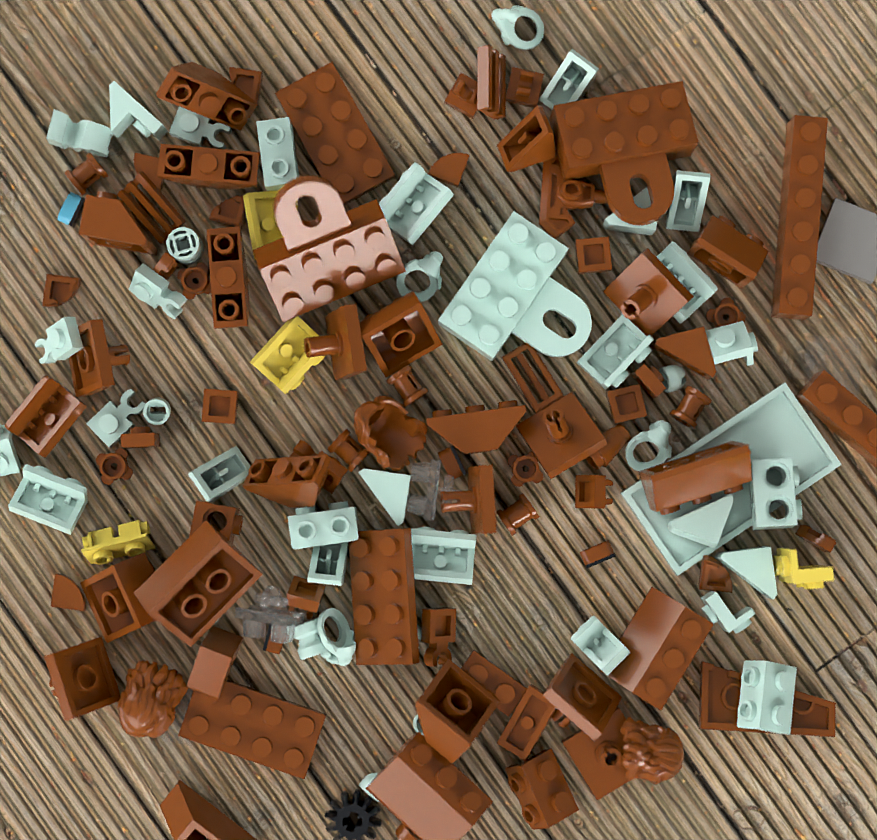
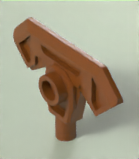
M555 150V158L543 161L539 225L547 234L557 239L575 224L567 210L592 208L594 203H608L605 191L595 190L594 184L574 179L564 181L557 151Z

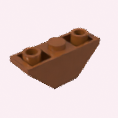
M195 62L173 66L156 93V96L162 100L239 131L243 129L257 107L256 101L223 75Z
M160 144L157 177L199 188L234 190L257 187L260 152Z
M241 227L206 229L214 329L247 327L249 317V286Z
M517 400L499 402L498 409L485 410L484 405L465 407V413L452 415V409L433 411V418H426L429 429L464 455L496 451L526 413V405L518 406Z
M328 455L255 459L242 487L249 492L289 508L314 507L326 481L331 458Z
M181 780L177 782L160 804L174 840H257Z

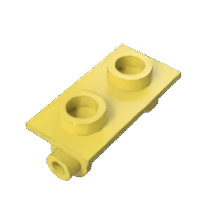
M139 519L118 525L119 537L115 538L112 527L88 532V536L82 537L84 549H81V552L90 564L103 565L112 562L114 558L123 556L134 557L147 550L155 549V545L148 536L151 533L148 521L142 522Z

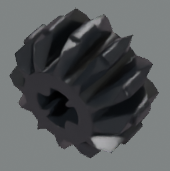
M356 789L353 799H350L346 790L341 792L342 802L332 798L330 805L334 810L326 811L325 818L333 821L326 826L327 832L338 830L333 840H341L343 836L347 840H365L364 835L370 839H375L377 833L372 827H380L382 820L372 816L377 815L381 809L379 805L368 807L373 800L371 796L368 795L361 801L359 800L361 790ZM351 812L358 813L357 818H362V820L356 822L355 826L348 824L349 819L345 820L344 818L349 817Z

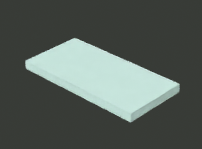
M786 382L668 460L671 461L730 441L745 443L749 445L751 460L792 458L793 466H798L800 478L799 486H794L795 496L842 465ZM775 469L767 470V481L774 486L781 485L783 481L781 473ZM641 479L620 493L676 576L702 560L703 555L708 556L752 526L749 482L743 484L744 489L731 493L734 502L719 544L715 548L671 533L667 525L676 518L730 494H724L722 490L711 494L712 499L707 502L693 505L692 501L679 504L680 510L661 515L660 511L655 512L650 509ZM778 502L770 503L769 513L773 512L782 504Z

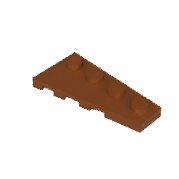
M704 661L700 662L699 729L777 734L756 729L738 728L737 719L742 673L717 667ZM794 690L790 735L835 737L836 703Z

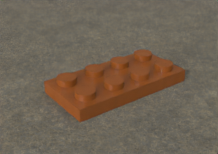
M333 62L275 92L278 101L287 117L290 118L293 128L318 173L337 189L343 205L354 201L395 178V173Z
M411 528L358 531V540L349 541L356 665H409L420 663Z
M226 680L219 699L193 691L178 736L305 779L327 714Z

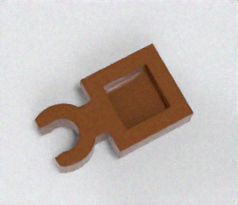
M300 440L293 448L294 452L289 457L327 454L323 451L316 454L308 443ZM329 456L331 462L323 488L333 494L348 469L342 466L336 458Z
M456 608L422 609L421 642L429 643V647L424 654L425 665L437 667L438 656V664L443 665L448 658L452 661L448 642H455Z

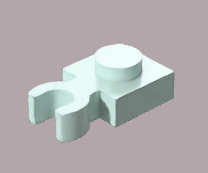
M179 106L169 134L199 147L202 146L205 138L209 140L214 148L225 149V144L217 141L216 135L219 132L231 134L232 130L229 126L222 123L212 125L210 124L212 119Z
M144 263L135 270L129 291L154 309L160 305L169 317L175 319L183 311L181 306L187 301L186 297L181 293L168 289L170 282Z
M63 317L46 329L47 338H40L35 342L36 348L44 347L45 349L44 356L39 359L40 364L66 360L83 348L75 317Z
M132 389L123 393L120 400L121 404L118 407L112 401H109L86 423L109 448H112L121 439V434H126L130 427L135 426L129 417L132 414L137 415L143 412L145 402L142 401L135 408H132L129 404L130 398L136 393Z

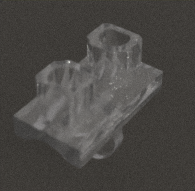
M431 459V463H412L410 481L428 483L427 496L409 494L407 512L425 516V520L434 521L437 494H440L441 491H462L453 489L454 476L450 475L444 476L443 488L438 487L441 460ZM442 500L441 504L451 503L452 500Z
M269 585L262 594L256 593L254 601L261 604V606L253 604L248 608H235V618L243 619L244 637H265L266 623L272 624L270 638L272 642L289 643L293 641L295 625L304 623L305 613L279 609L280 607H287L288 599L282 597L279 587Z

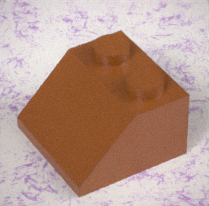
M97 191L96 196L86 194L79 229L80 236L92 245L157 256V247L133 213L123 204L124 202L117 199V195L103 191Z
M712 215L687 254L742 289L754 280L769 251L763 247L764 243L752 234L745 236L735 229L736 225L724 216L717 218Z
M145 552L114 564L80 583L106 643L157 621L147 613L134 594L155 572Z
M448 658L416 701L415 707L426 742L453 764L472 745L500 703V700Z

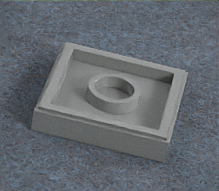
M833 199L818 237L816 263L865 283L872 284L877 274V214L841 199Z

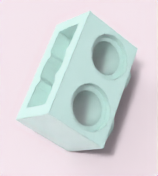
M289 117L256 121L264 185L267 191H277L289 181L299 177L293 126Z
M792 458L751 460L752 481L749 482L753 530L794 528L798 525L797 520L802 519V503L800 499L795 498L794 487L799 486L800 482L798 466H793ZM775 469L779 471L783 478L782 484L779 486L771 485L766 479L767 470ZM778 502L784 506L785 516L783 519H775L770 515V503Z

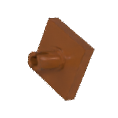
M648 248L603 291L621 310L622 314L646 336H652L694 297Z
M356 304L343 305L324 316L327 335L304 339L306 357L331 355L335 381L346 380L367 371Z
M103 319L89 320L78 326L83 348L69 357L77 398L88 397L114 386L112 366H125L130 362V355H122L125 352H129L126 344L108 347Z
M570 392L516 425L519 433L550 480L608 445L605 437L573 392Z
M493 465L468 467V490L441 491L440 500H457L456 503L441 504L442 513L470 511L471 534L497 533Z
M102 636L44 656L51 677L49 686H54V690H51V692L58 699L64 721L80 717L118 702L121 698Z
M573 653L564 660L543 694L557 708L551 717L554 722L563 716V719L558 723L560 727H567L572 721L594 741L603 733L622 698Z
M619 707L615 709L603 733L595 741L581 729L562 740L563 745L597 800L629 782L625 777V772L629 770L620 763L623 759L622 755L625 753L624 745L628 743L623 741L625 735L620 732V728L623 726L626 718Z

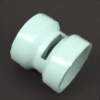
M179 227L172 230L168 235L166 241L167 250L179 263L185 265L193 264L202 257L204 252L203 242L192 229Z
M318 618L289 628L292 637L299 640L297 651L300 660L328 651L322 644L318 633Z

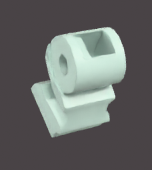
M54 109L46 139L49 144L60 148H72L77 152L84 151L93 155L108 157L110 140L114 134L111 132V128L89 120L74 123L69 118V115Z

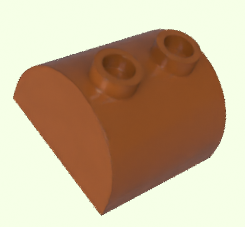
M413 291L396 298L389 305L373 314L367 315L359 322L362 338L385 377L390 376L443 345L424 307Z

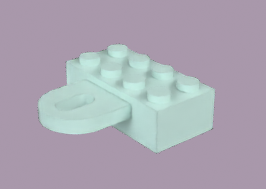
M513 211L439 318L438 325L490 361H493L511 334H514L544 355L550 357L571 355L578 351L587 341L591 332L592 320L585 302L551 278L569 248ZM548 311H556L571 321L576 329L574 336L562 338L550 330L543 323L544 314Z

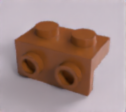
M45 375L34 386L22 404L12 413L4 427L19 436L37 454L46 458L87 406L64 385Z
M552 748L545 749L520 764L510 765L505 768L508 784L516 794L522 807L523 818L530 825L531 829L550 828L579 810Z

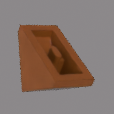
M537 105L497 144L507 172H514L556 157L554 134L542 106Z
M704 326L658 338L651 346V348L707 380L713 378L717 372Z
M212 626L200 645L187 688L219 699L244 637Z

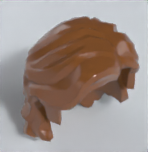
M382 395L377 396L373 401L364 402L355 411L354 428L358 442L364 446L366 451L373 453L377 457V462L384 469L390 467L393 471L398 472L405 465L408 466L410 464L408 456L416 459L417 452L424 449V444L427 441L425 436L427 425L414 417L407 416L409 412L403 404L391 397Z
M140 660L134 669L128 668L126 687L122 691L121 698L117 704L122 729L128 735L138 738L146 736L156 738L163 735L175 720V707L187 693L188 688L187 684L183 682V676L177 674L176 669L168 670V666L163 664L160 670H158L157 662L153 661L150 664L148 660Z
M630 716L626 718V721H624L623 726L620 728V732L625 735L623 741L628 743L624 745L625 753L622 755L623 759L620 762L629 770L625 772V777L629 781L640 778L654 785L675 777L682 768L684 760L683 744L678 734L671 728L656 724L649 725L641 720L635 721Z

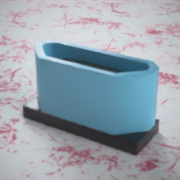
M70 192L62 205L57 220L74 228L83 211L85 198Z

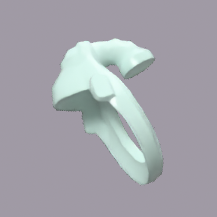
M523 6L493 10L492 20L495 21L496 26L502 32L501 38L505 45H512L521 50L533 49L539 45L544 35V25L542 19L535 11ZM526 16L535 22L537 33L533 40L523 41L516 35L514 26L519 17Z
M433 251L426 254L423 259H413L404 265L406 272L397 275L396 286L399 293L404 296L411 292L406 287L404 279L409 272L414 270L426 273L430 279V285L425 291L414 292L420 302L428 300L435 294L437 289L440 290L442 277L440 276V265L443 260L442 254Z
M660 420L651 423L649 431H643L629 441L625 449V458L630 467L640 471L662 464L667 458H671L672 447L669 445L671 425L668 422ZM642 442H652L659 449L656 458L649 462L638 461L633 456V450Z
M335 608L325 609L319 614L317 629L322 644L328 651L320 655L331 664L346 666L353 659L352 656L356 650L354 630L350 629L345 616ZM327 617L332 618L338 626L339 637L336 642L331 641L325 633L324 622Z

